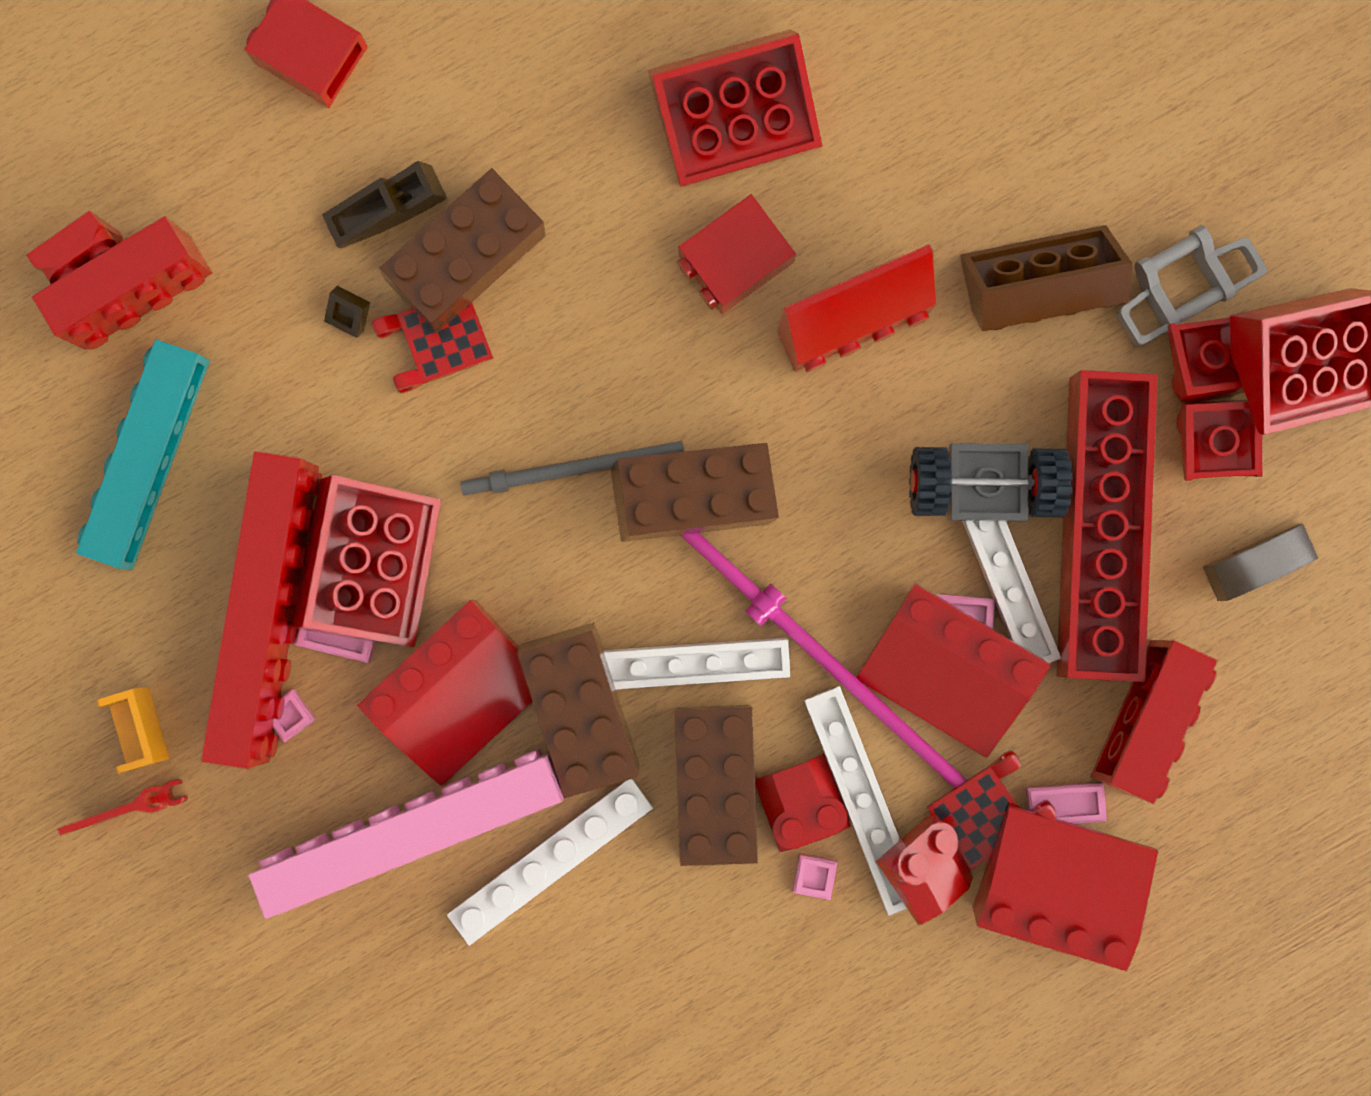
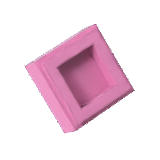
M292 689L283 696L285 699L283 715L280 720L274 719L273 728L283 742H287L317 720L295 689Z
M799 853L792 889L793 893L831 900L837 861Z

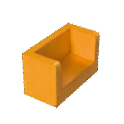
M149 687L130 689L97 700L98 707H110L126 764L116 766L118 774L170 759Z

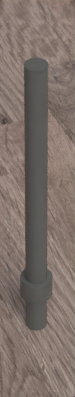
M682 441L508 473L505 472V469L492 471L486 477L460 481L463 496L493 491V494L508 492L509 487L607 470L620 458L684 452Z

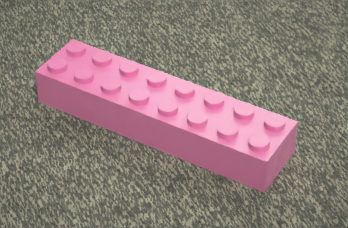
M540 748L515 759V766L506 768L503 762L478 774L479 780L471 783L469 776L442 788V795L436 797L434 791L427 792L406 802V809L400 811L398 805L389 807L369 817V824L365 825L363 819H359L331 832L333 836L331 839H329L327 833H324L296 846V853H293L292 847H289L258 861L260 869L249 874V878L264 918L268 919L562 802L564 796L550 753L542 755Z

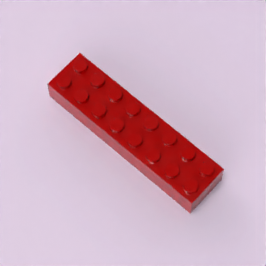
M1080 370L1069 378L1066 450L1070 455L1069 461L1072 464L1070 473H1073V480H1071L1070 484L1072 486V493L1069 495L1071 503L1068 505V513L1063 517L1058 651L1061 659L1057 660V677L1145 682L1158 374Z
M257 451L253 453L201 762L249 769L270 762V757H274L277 751L278 735L274 734L273 722L274 719L280 720L284 711L285 699L280 696L282 684L288 680L291 670V661L287 659L289 644L294 643L297 635V628H292L307 550V536L311 530L314 510H312L314 495H317L320 479H322V474L318 473L319 466L301 458Z

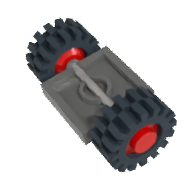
M951 443L949 451L947 447H915L912 451L913 455H911L909 470V497H911L910 508H912L913 516H946V512L949 510V521L1025 522L1028 521V513L1031 517H1065V514L1068 513V505L1071 503L1069 495L1072 493V486L1070 484L1071 480H1073V473H1070L1072 464L1069 461L1070 455L1066 449L1033 448L1030 451V456H1028V444Z

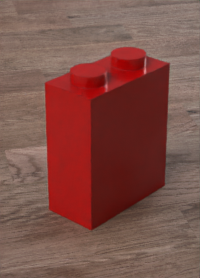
M270 0L266 9V16L259 27L253 28L249 33L244 50L255 64L330 108L368 46L360 32L307 0Z
M750 194L678 246L680 259L677 261V264L689 280L695 277L702 287L699 293L711 310L717 307L720 313L724 314L792 265L796 253L754 196Z

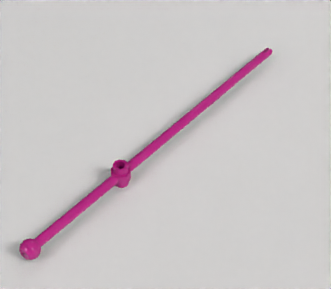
M700 533L680 535L752 602L745 612L760 626L768 619H771L953 788L960 786L967 780L780 608L787 598L771 583L762 591Z

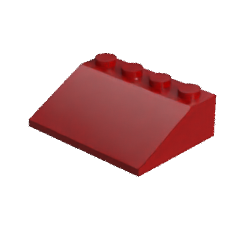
M791 29L648 69L658 112L680 186L823 146L799 33Z
M930 244L784 307L777 332L794 370L798 371L804 368L806 373L814 371L827 364L825 358L836 353H839L841 358L861 349L859 344L873 338L876 343L894 335L895 331L893 328L907 323L910 328L930 318L928 313L936 305L933 250Z
M1349 288L1230 315L1231 356L1259 434L1266 435L1371 408V290Z
M336 475L320 479L292 628L415 647L441 499Z
M914 582L856 678L876 692L985 758H988L1029 702L1051 667V664Z
M470 600L359 702L357 706L384 736L437 784L443 786L533 701L517 654L520 647L477 601Z
M1008 805L972 906L977 927L1127 972L1141 938L1158 850L1056 818L1052 821L1032 811Z

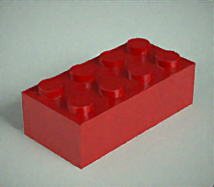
M164 216L31 297L56 337L84 350L95 349L104 345L109 339L108 336L120 329L126 330L138 324L141 320L140 317L149 311L165 308L173 301L172 297L182 291H191L198 288L205 282L204 278L212 274V271L191 236Z
M1150 640L1146 652L1145 682L1131 683L1090 777L1130 796L1155 804L1156 799L1161 798L1168 788L1169 777H1167L1172 763H1176L1183 754L1185 742L1182 740L1188 727H1192L1200 715L1201 707L1198 705L1204 691H1208L1215 681L1217 672L1214 668L1218 660L1175 640Z

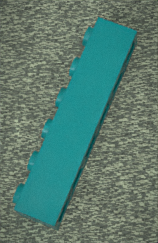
M155 339L153 346L146 351L143 359L144 371L141 379L133 386L130 393L131 406L127 417L121 420L117 428L118 441L114 452L109 454L104 463V479L101 487L94 492L91 498V514L87 524H84L78 533L77 544L79 546L76 554L118 569H134L210 360L197 353Z

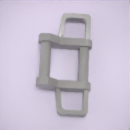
M1200 225L1191 230L1188 237L1151 258L1144 257L1135 262L1134 267L1142 293L1117 311V318L1133 345L1140 347L1161 334L1168 332L1167 326L1169 324H1181L1218 301L1226 302L1235 297L1236 291L1265 275L1267 267L1248 238H1241L1214 250L1210 233L1205 226ZM1233 250H1239L1252 268V274L1233 285L1217 257ZM1193 251L1194 259L1210 284L1211 289L1174 309L1159 284L1157 271ZM1143 299L1147 300L1162 327L1148 335H1141L1129 316L1131 308Z

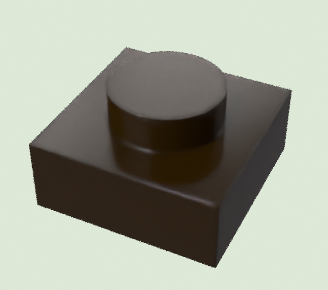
M336 286L329 294L324 322L357 338L364 331L370 302Z

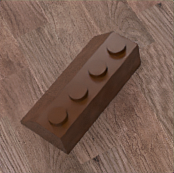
M1106 225L961 254V263L971 309L982 331L1001 330L1008 326L1027 322L1035 323L1042 319L1074 315L1081 311L1109 308L1116 304L1130 302L1132 262Z

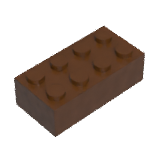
M491 168L380 266L379 269L385 281L437 334L546 236L544 222Z
M768 443L620 458L610 467L621 542L767 525L779 518Z
M595 622L522 643L517 652L564 799L638 777L639 761Z
M752 706L675 708L680 866L758 863Z

